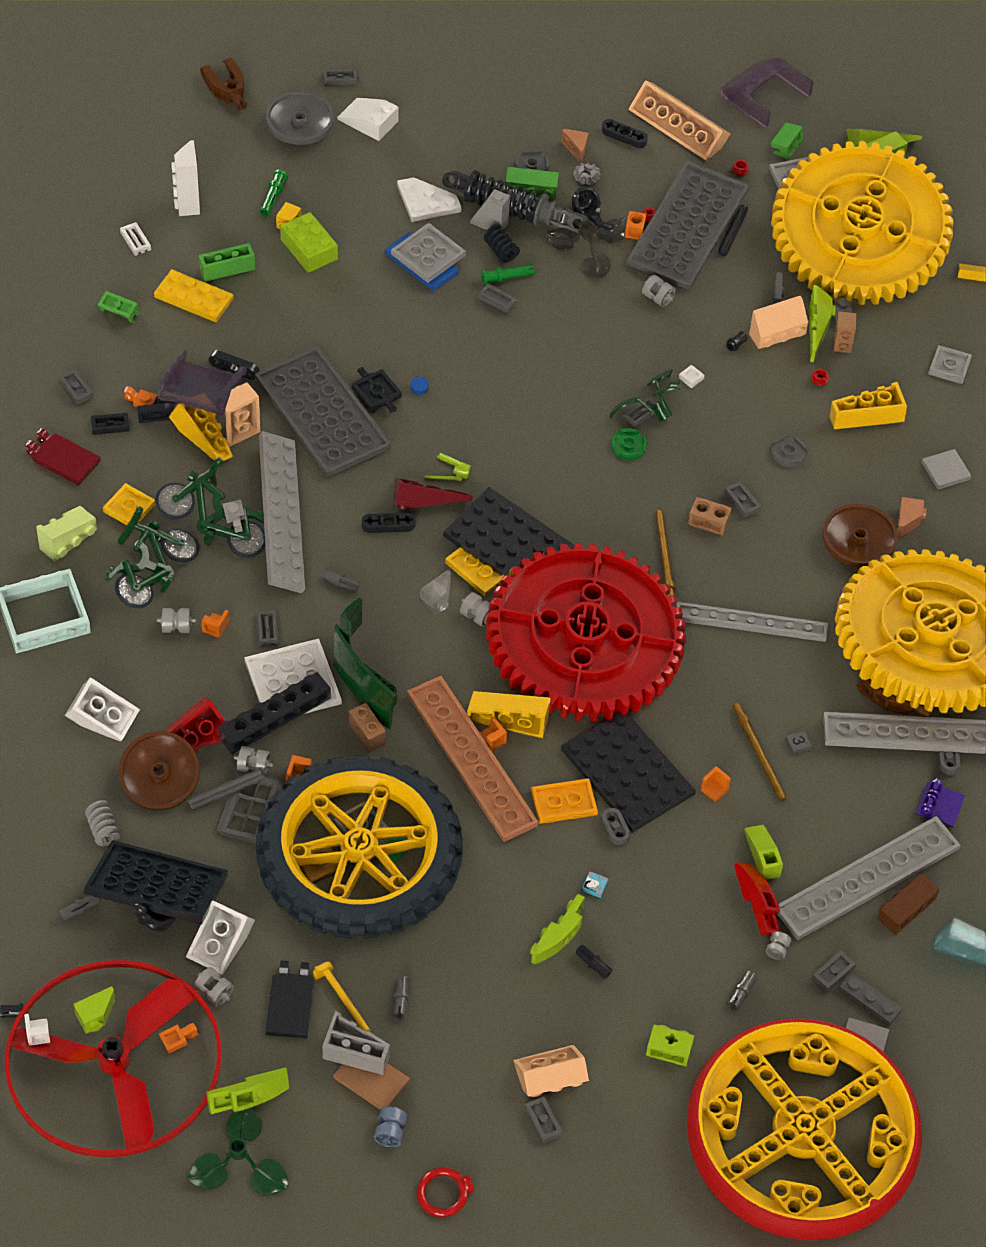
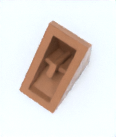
M563 129L561 142L579 163L583 162L589 133Z

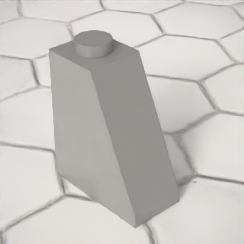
M494 189L471 218L470 223L486 230L494 224H499L505 230L509 223L510 195Z

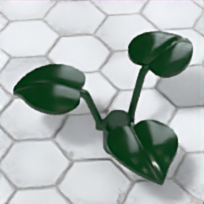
M673 369L655 376L647 383V386L655 383L657 391L652 396L659 395L660 401L653 404V409L640 397H633L618 404L611 411L610 418H612L616 411L635 402H640L651 414L655 413L660 422L672 416L662 394L670 390H680L681 382L680 380L671 382L661 389L659 382L665 377L670 378Z
M252 1108L233 1112L226 1124V1133L231 1141L229 1143L230 1152L226 1154L225 1161L221 1163L218 1155L205 1153L196 1159L187 1177L188 1181L197 1187L205 1189L221 1186L228 1177L227 1171L223 1167L228 1164L230 1158L235 1160L246 1158L255 1170L251 1175V1185L256 1192L263 1195H271L284 1191L288 1187L286 1172L277 1161L264 1159L258 1168L247 1153V1146L244 1140L252 1141L256 1139L262 1130L261 1119Z

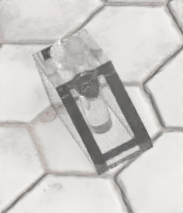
M449 569L420 589V602L434 615L439 611H444L449 605L451 571Z

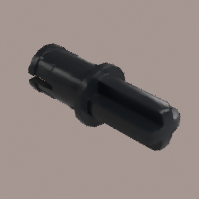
M580 945L576 949V955L588 964L589 969L592 968L604 980L609 977L613 969L606 965L599 955L596 956L584 945Z

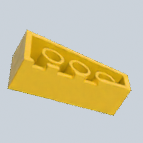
M894 382L886 388L881 386L877 387L876 391L868 392L867 390L861 392V395L856 397L851 395L832 401L830 420L834 429L904 422L907 405L898 382Z
M473 691L467 715L472 722L490 726V719L495 717L505 730L543 738L549 718L550 698Z

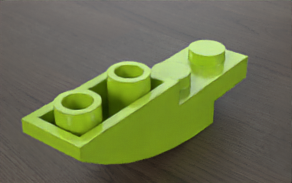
M577 894L574 900L571 899L566 907V914L559 917L557 924L551 921L548 928H543L539 943H534L530 954H532V964H538L562 950L577 934L582 926L583 916L579 914L584 907L585 897Z
M287 1068L245 1078V1082L206 1091L209 1112L214 1114L230 1109L237 1112L275 1098L289 1089Z

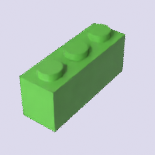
M508 167L505 185L509 182L512 184V189L516 185L520 186V192L527 188L529 195L535 191L537 192V197L541 194H547L549 199H556L559 172Z
M250 243L199 255V270L204 282L255 270V255Z

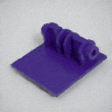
M936 778L931 783L927 782L916 814L929 819L937 816L943 824L954 827L965 795L944 788L942 781Z

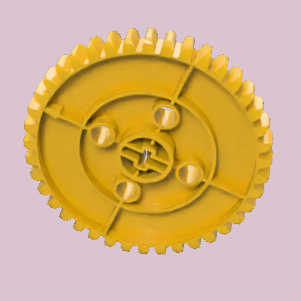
M848 141L845 148H841L836 143L833 144L831 152L828 148L823 147L820 149L819 156L816 153L809 154L807 161H799L797 169L792 168L788 173V178L783 179L781 188L778 189L775 202L773 203L772 236L776 240L775 247L777 251L781 252L780 258L783 262H789L788 270L790 272L798 271L797 279L800 282L808 279L807 287L812 290L813 285H817L826 293H832V300L843 296L849 302L853 301V298L858 299L859 305H865L866 299H870L873 305H879L880 298L882 297L889 303L893 301L894 294L902 299L906 296L907 290L911 293L916 292L918 285L924 286L928 283L929 277H934L937 274L938 267L943 265L945 256L949 252L953 237L952 228L954 220L951 217L953 210L948 205V195L942 193L944 188L942 183H935L936 175L934 173L926 174L927 166L925 164L916 166V157L910 156L908 159H905V151L898 150L895 154L892 153V146L887 145L883 150L880 149V145L877 142H873L871 147H867L865 141H860L858 147H854V144Z
M911 549L908 550L906 556L902 552L896 551L893 554V558L889 555H882L880 561L871 560L868 566H862L858 573L853 574L849 583L844 586L835 615V622L837 623L835 631L839 636L838 644L844 648V657L851 659V668L854 670L861 669L859 677L863 680L871 679L870 686L873 689L882 687L884 689L882 695L890 697L894 694L897 696L896 702L902 704L905 700L910 701V706L915 709L918 708L919 704H922L925 710L932 712L934 707H938L941 713H947L949 707H952L954 712L962 713L964 706L970 711L977 710L979 704L982 707H986L985 566L977 565L974 567L972 566V560L968 558L964 559L963 562L959 561V556L956 554H951L949 558L945 557L943 551H937L936 555H931L928 549H923L921 554H917L915 550Z

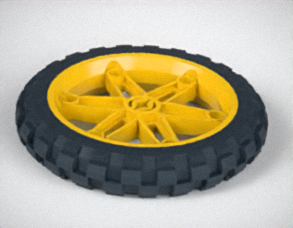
M354 755V759H344L342 756L328 759V763L322 765L316 763L304 769V773L298 776L294 775L283 784L284 787L280 791L275 792L269 800L266 810L262 813L256 834V858L263 884L271 893L272 899L279 907L284 908L290 917L301 924L302 922L308 924L310 929L325 934L329 932L336 934V937L351 939L352 936H363V939L378 938V935L384 933L392 935L403 931L406 926L410 924L416 925L427 918L429 912L436 910L445 900L446 895L452 890L457 880L462 862L463 838L458 816L453 810V805L447 796L442 794L438 790V786L428 777H422L418 774L419 771L405 764L402 766L395 764V760L383 757L375 760L369 759V755ZM353 793L371 794L356 822L329 799ZM389 799L408 810L419 825L380 828ZM376 807L378 810L371 831L362 828L372 808ZM312 810L332 836L294 845L297 829ZM331 813L349 831L343 835L327 816ZM399 837H407L408 839L378 846V840ZM335 846H340L341 848L340 852L311 854V851ZM425 846L423 861L409 881L387 856ZM377 857L392 877L388 878L370 860ZM348 860L356 863L346 885H342L341 881ZM339 863L329 894L312 884L300 870L299 866ZM363 870L391 892L388 895L374 899H348Z

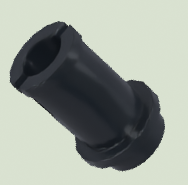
M743 331L727 340L726 347L729 351H737L739 346L748 340L746 334L742 336L744 334Z
M20 1002L19 1005H1L0 1012L2 1014H0V1017H17L25 1004Z

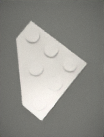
M414 177L397 181V187L411 222L461 212L460 202L457 195Z

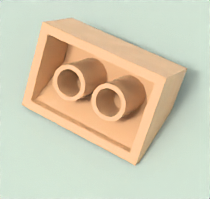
M801 295L753 311L749 335L758 349L770 347L773 344L785 342L806 334L808 319Z
M248 383L239 385L231 390L225 409L229 447L260 432L259 396Z
M574 1045L513 1060L522 1089L527 1096L538 1097L547 1091L558 1092L563 1087H577L582 1085L583 1082L589 1081L585 1057Z

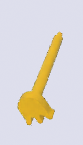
M328 961L314 967L315 970L312 972V976L315 981L325 976L362 1030L370 1032L369 1027L332 974L333 965Z

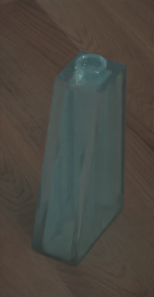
M953 918L936 934L932 951L986 968V933Z

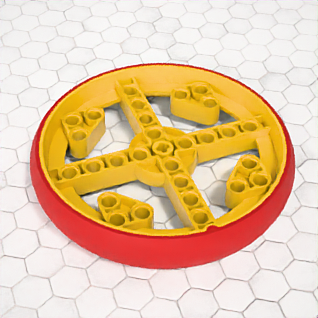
M799 1018L782 1019L763 1023L741 1032L721 1046L707 1061L693 1086L688 1104L687 1132L689 1146L696 1167L706 1185L716 1198L736 1216L754 1227L781 1237L799 1240H824L848 1235L873 1224L890 1211L904 1195L913 1180L921 1156L922 1124L915 1096L900 1069L880 1048L868 1039L849 1029L829 1022ZM811 1046H817L819 1049H814ZM791 1050L788 1059V1065L791 1069L821 1076H832L836 1072L839 1060L860 1072L862 1076L823 1101L808 1096L796 1097L764 1056ZM795 1056H800L803 1059H796ZM749 1061H753L756 1064L752 1065L749 1063ZM825 1061L831 1062L832 1065L826 1064ZM742 1070L776 1112L773 1118V1133L731 1160H728L722 1148L720 1138L729 1141L735 1137L742 1102L741 1091L736 1087H728V1085ZM761 1077H767L769 1080L765 1081ZM867 1083H873L875 1086H869ZM774 1093H779L782 1097H778ZM851 1093H855L859 1097H854L851 1095ZM879 1095L888 1116L879 1114L873 1120L870 1129L867 1162L871 1167H883V1169L868 1186L833 1142L836 1136V1122ZM728 1098H732V1099H734V1100H736V1101H735V1102H730V1101H728L727 1099H728ZM834 1104H839V1105H841L842 1107H841V1108H838V1107L834 1106ZM711 1109H716V1110H718L719 1112H718V1113H714V1112L711 1111ZM792 1109L795 1113H790L787 1110ZM817 1115H823L825 1118H819ZM728 1125L732 1129H726L723 1126ZM877 1126H883L885 1129H879ZM788 1136L792 1140H786L783 1137ZM813 1142H820L822 1145L817 1146ZM890 1142H896L899 1146H894ZM772 1147L775 1151H769L766 1148ZM787 1153L801 1159L813 1158L846 1201L835 1205L818 1207L821 1192L817 1187L785 1180L775 1181L772 1184L769 1197L751 1187L745 1180ZM874 1153H879L882 1157H877ZM749 1158H755L758 1162H752ZM827 1158H832L835 1162H829ZM732 1169H738L741 1173H734ZM840 1175H846L849 1179H843ZM780 1191L783 1192L784 1195L779 1196L775 1192ZM854 1191L860 1192L862 1196L855 1195ZM806 1197H812L815 1201H808ZM789 1208H794L798 1212L793 1213L789 1210Z

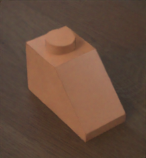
M902 497L897 525L898 538L919 527L921 520L925 519L927 508H923L924 500Z

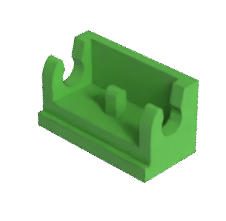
M786 122L771 142V147L780 150V152L775 150L773 154L789 160L804 140L803 126Z
M105 291L98 303L101 311L106 312L108 310L128 318V321L134 323V315L137 317L140 315L136 302Z

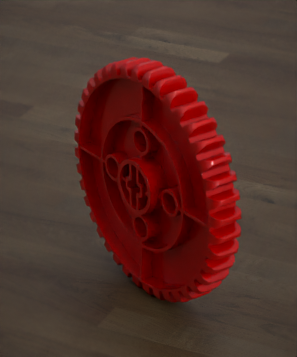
M575 543L574 549L570 550L567 544H561L558 552L553 547L546 548L545 556L541 552H535L532 555V560L524 558L520 561L519 567L513 566L509 570V576H504L501 579L500 587L494 590L493 599L489 603L486 619V639L489 642L488 651L494 656V666L501 668L500 676L502 679H510L509 687L512 690L521 688L520 695L550 698L549 714L554 713L557 709L560 710V717L566 719L569 713H572L576 721H582L583 716L588 715L591 722H597L599 715H603L605 720H612L614 712L627 715L628 709L632 712H638L641 710L642 703L649 706L653 703L654 697H660L664 693L665 687L671 685L674 675L678 673L680 662L683 659L686 635L684 634L686 625L681 620L683 616L682 609L676 607L678 603L676 596L669 595L670 586L668 584L660 585L662 577L659 574L649 575L651 568L649 565L637 566L638 558L631 557L629 560L624 559L625 552L621 550L616 555L611 554V547L605 546L602 551H598L596 544L591 543L588 549H584L581 543ZM584 625L589 626L588 637L582 636Z

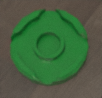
M621 429L612 436L611 449L617 457L623 460H637L646 453L647 439L644 434H640V431L636 429Z

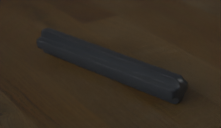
M741 204L721 243L719 255L727 256L748 212L747 205Z

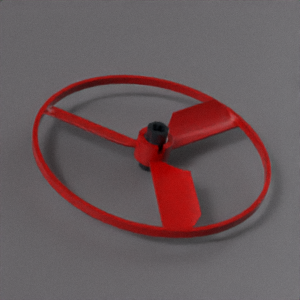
M108 960L90 963L69 970L54 978L37 991L24 1005L11 1028L5 1050V1073L12 1100L24 1120L39 1135L49 1142L77 1154L93 1157H122L135 1155L161 1146L175 1138L197 1119L208 1104L207 1094L196 1110L181 1125L159 1139L151 1141L155 1128L144 1081L125 1071L130 1064L129 1052L196 999L207 1014L216 1037V1069L208 1091L214 1090L220 1075L222 1048L220 1033L210 1008L198 992L186 981L163 968L151 964L128 960ZM125 967L150 971L168 978L128 1010L122 1041L120 1037H107L99 1043L98 1048L49 1035L50 1043L29 1046L26 1028L19 1027L25 1017L24 1014H27L44 994L63 981L85 972L103 968ZM12 1046L21 1051L65 1063L98 1059L100 1069L112 1075L126 1149L97 1150L79 1147L52 1136L35 1123L23 1109L13 1089L10 1076Z

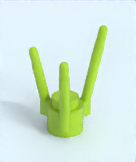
M439 453L437 459L455 466L453 474H456V476H424V479L456 480L461 482L462 478L468 479L471 465Z

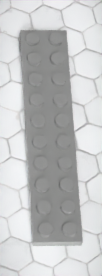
M262 431L259 434L268 584L302 593L305 590L295 440Z
M824 712L823 715L826 746L986 754V720Z
M935 816L779 903L780 912L776 914L798 941L960 849L961 845L939 818Z

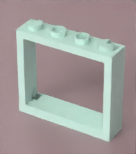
M71 569L0 587V609L16 653L91 633L90 622ZM68 586L79 616L78 619L19 635L16 634L6 602Z

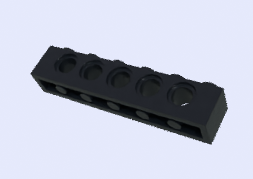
M318 672L307 675L302 681L291 684L286 690L272 695L270 699L260 702L254 708L240 713L230 721L224 722L218 727L219 739L229 752L234 754L242 746L252 744L331 699V687Z

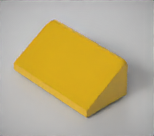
M959 263L957 278L986 282V267Z

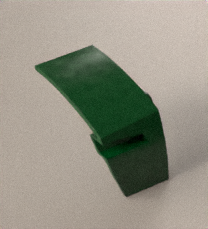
M358 598L342 612L340 626L335 625L333 665L361 704L366 703L378 721L387 729H390L393 707L397 703V689L384 677L363 663L351 648V636L362 625V599Z

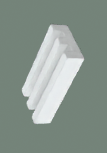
M136 222L120 228V233L135 256L138 255V252L142 254L145 253L146 249L147 251L151 250L150 243ZM133 228H134L135 232L137 233V235L139 236V238H140V240L142 241V243L144 244L143 246L140 244V242L138 241L136 235L133 233V231H132Z

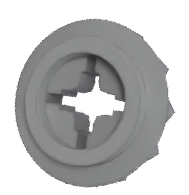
M581 163L580 166L575 167L573 176L577 182L591 185L599 181L601 173L600 168L596 167L595 164L589 165L587 163L584 165Z

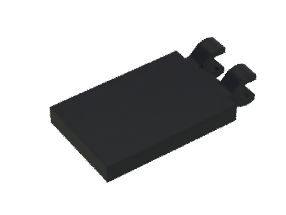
M280 960L279 975L272 976L266 1035L308 1039L314 989V978H309V963L301 962L300 974L288 973L289 961Z

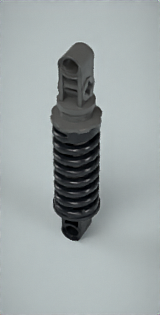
M473 170L470 176L458 171H451L445 173L442 177V183L445 187L464 193V201H475L477 205H482L494 189L510 195L509 214L512 217L518 216L521 220L526 219L529 223L535 224V226H539L541 222H544L549 226L554 224L561 228L579 232L586 229L589 225L587 216L565 207H559L557 202H549L547 194H541L537 198V192L533 191L529 195L527 188L520 192V186L516 185L512 189V184L509 182L503 186V180H498L494 186V177H490L487 183H485L486 174L480 173L477 170ZM450 175L455 179L454 184L449 181ZM577 219L582 221V227L577 226Z

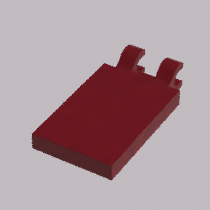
M40 428L37 432V435H39L37 440L42 443L39 447L31 440L26 444L28 448L26 452L33 456L35 463L78 486L101 462L98 455L57 433L51 436L43 428Z

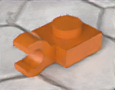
M128 386L124 390L126 394L124 399L132 401L133 407L136 408L137 406L155 404L158 400L157 394L140 389L139 393Z
M194 1023L182 1029L177 1024L159 1033V1037L166 1051L170 1054L188 1045L186 1039H193L199 1034Z

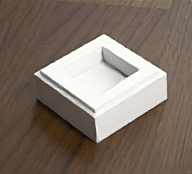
M691 365L679 374V379L690 388H693L704 379V374Z

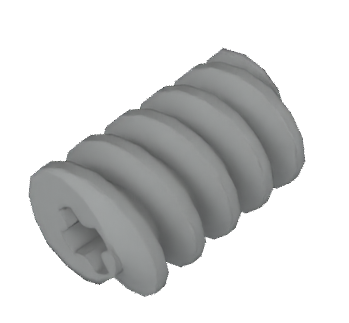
M100 800L89 805L85 810V815L88 818L87 821L96 844L99 846H109L112 840L118 841L120 834L118 833L119 830L116 827V822L113 820L114 817L111 814L109 803L105 800Z

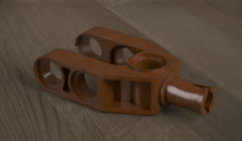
M232 57L223 60L230 77L229 80L223 83L219 81L210 65L200 67L201 76L213 96L227 104L234 102L239 111H242L240 106L243 110L246 109L247 103L243 99L244 74Z
M861 679L857 684V689L862 695L886 711L905 715L915 711L923 717H931L934 709L932 712L926 711L922 704H919L916 709L912 708L908 700H905L902 704L896 702L897 696L894 694L890 697L882 695L884 689L882 687L873 689L870 686L871 679Z

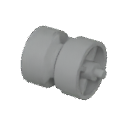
M652 275L644 282L642 294L651 300L654 299V302L661 307H665L673 301L676 289L667 282L664 283V280L658 276Z
M472 592L465 599H462L463 603L460 613L469 619L473 618L475 623L485 627L490 602L487 600L483 601L482 597Z
M163 608L162 616L157 618V622L162 624V633H172L175 629H178L181 633H190V625L196 623V619H192L190 608H181L177 612L172 608Z
M242 746L239 755H234V759L237 760V771L249 773L250 771L253 772L260 769L263 777H265L268 768L273 767V763H270L269 751L259 749L255 752L254 748Z
M209 967L197 975L198 978L195 981L194 989L203 996H207V999L212 1004L218 1007L226 1000H230L234 985L227 979L221 978V974Z

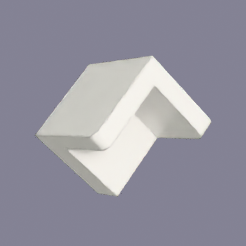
M24 1014L29 1046L50 1043L47 1019L30 1021L29 1014Z

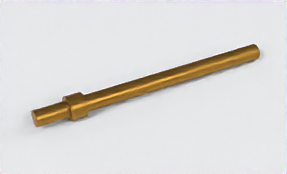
M657 510L655 513L665 579L663 584H668L671 588L669 595H674L675 582L672 580L664 516L662 510Z
M739 703L733 704L732 707L737 715V722L740 727H743L779 801H785L787 798L750 726L748 715L744 714Z

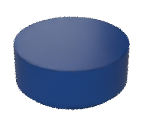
M423 377L412 379L411 391L414 394L422 395L428 391L429 382Z

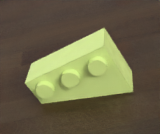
M78 506L64 513L63 517L58 520L55 518L49 521L50 524L36 526L39 549L54 562L63 558L67 552L80 545L85 538L93 535L97 530L96 518L83 507Z

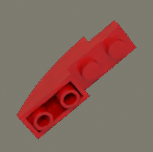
M734 863L744 901L752 903L760 934L762 936H771L773 932H780L775 916L776 913L780 912V908L768 882L750 863Z

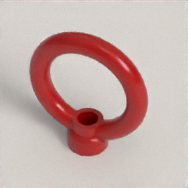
M447 1167L430 1170L421 1178L417 1187V1199L420 1206L428 1214L435 1217H449L458 1213L466 1204L469 1193L474 1192L470 1175L463 1177L458 1171ZM439 1176H447L457 1182L460 1196L454 1205L442 1209L432 1206L427 1201L425 1191L432 1179Z

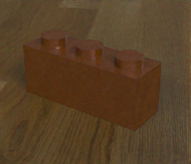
M923 874L917 878L913 877L907 883L906 888L903 890L899 889L890 902L885 901L880 906L878 920L897 935L937 899L940 889Z

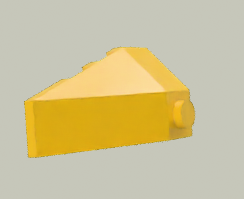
M201 395L178 404L169 416L177 429L213 460L218 457L222 458L223 462L232 459L233 456L228 442L221 433V424L216 420L215 408L207 397Z

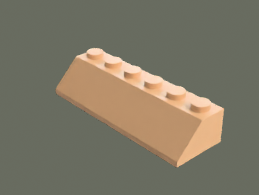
M646 80L628 109L706 161L722 149L731 134L662 88Z

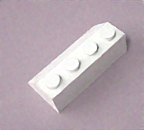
M192 140L174 154L175 162H171L172 173H175L172 175L173 185H176V187H173L174 197H177V199H174L175 209H178L179 216L200 214L197 162L194 140Z

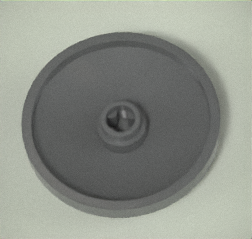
M294 91L280 95L269 104L266 111V125L270 133L277 139L294 145L311 144L323 139L329 134L334 124V112L329 102L317 94L306 91Z

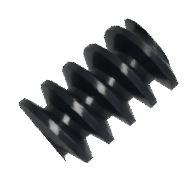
M494 224L485 232V242L502 262L512 261L519 255V247L509 238V235L505 233L501 225Z

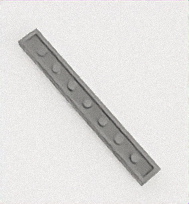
M678 602L676 606L682 609L683 616L681 620L687 623L826 642L828 623L683 602Z

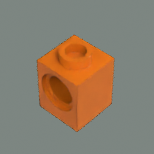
M629 211L625 238L640 239L645 228V213Z

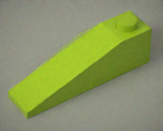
M847 129L848 140L854 144V147H858L860 141H865L867 144L892 133L864 129ZM898 133L907 143L922 139V136Z
M813 285L809 306L810 362H814L830 325L831 317L835 316L836 306L832 303V297L817 285Z

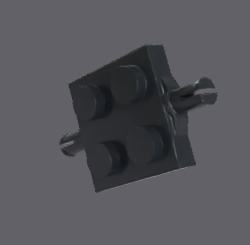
M363 367L361 369L358 368L357 373L362 378L352 383V389L372 412L386 406L390 413L395 412L397 407L392 402L401 398L402 392L385 371L381 369L374 373H367Z

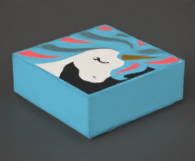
M589 872L582 891L601 898L607 886L608 878Z

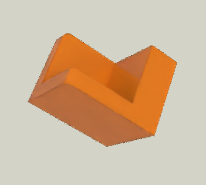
M225 610L222 616L212 613L210 617L205 615L202 619V632L220 638L230 622L229 611Z
M495 717L490 719V727L479 732L491 751L496 750L507 742V732Z
M292 755L286 773V781L294 775L298 776L304 773V769L312 766V759Z
M716 766L703 777L701 791L714 802H717L729 791L731 778Z

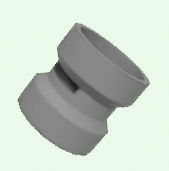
M773 932L770 938L771 943L767 945L765 952L772 959L783 960L787 953L786 948L790 946L791 938L785 933Z

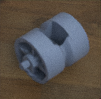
M383 1107L380 1110L379 1126L376 1127L374 1140L384 1147L400 1146L403 1137L402 1128L406 1125L407 1114L397 1107Z

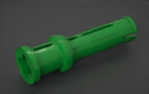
M275 170L273 173L274 178L269 182V191L259 211L262 216H270L278 194L283 191V185L288 180V174L282 170Z
M530 264L507 269L497 267L495 270L490 271L481 270L482 284L486 286L487 283H501L504 279L534 275L535 269L530 270L534 268V265Z

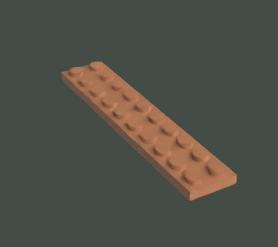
M436 677L407 690V696L501 840L506 842L537 827L538 820L443 677Z

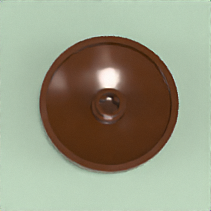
M848 504L835 509L829 514L824 523L822 538L825 548L836 560L848 566L861 568L862 566H868L871 560L880 561L882 555H889L891 557L896 549L898 532L892 519L882 510L866 504Z
M165 731L150 732L136 738L124 751L119 765L120 782L127 796L137 805L155 811L172 809L185 802L194 792L200 775L198 758L192 746L182 737Z

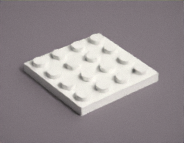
M319 639L244 657L259 703L270 699L276 693L286 690L291 684L302 681L307 675L318 672L331 687V699L306 713L342 704V699Z

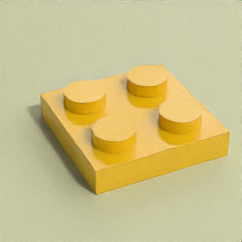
M125 483L103 506V512L128 525L137 507L141 506L143 508V513L138 521L140 522L156 503L155 499Z

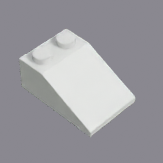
M356 98L337 117V120L379 141L398 122L399 107L382 99Z
M90 677L81 687L65 716L82 727L121 742L140 709Z
M212 900L209 912L200 926L186 958L207 968L212 967L223 975L246 940L255 920Z

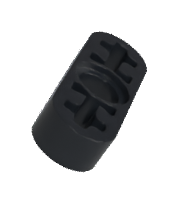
M612 119L603 121L602 133L636 148H644L647 145L648 136L646 133ZM627 132L629 135L624 136L620 133Z
M214 350L208 359L212 366L249 380H254L255 374L260 371L256 364L219 350Z
M411 513L366 514L361 520V527L367 533L410 532L416 526V518ZM391 520L394 523L388 526L384 524V521Z

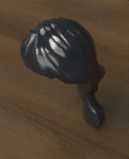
M589 186L578 188L572 196L574 212L587 216L589 223H593L598 228L608 231L613 230V223L603 222L601 219V202L598 193Z
M135 903L134 905L138 922L156 932L167 930L176 920V918L148 911L141 904Z

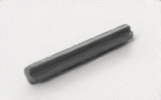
M257 769L189 798L188 804L194 810L264 779L260 769Z

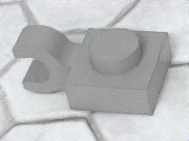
M236 500L223 503L227 523L233 522L235 533L242 532L240 520L246 519L242 501Z

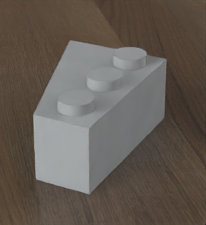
M335 1011L322 1046L323 1059L384 1075L390 1058V1044L371 1032L362 1030L355 1022L346 1020L339 1012Z

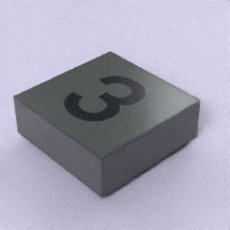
M804 730L786 735L785 740L793 755L811 750L812 745Z

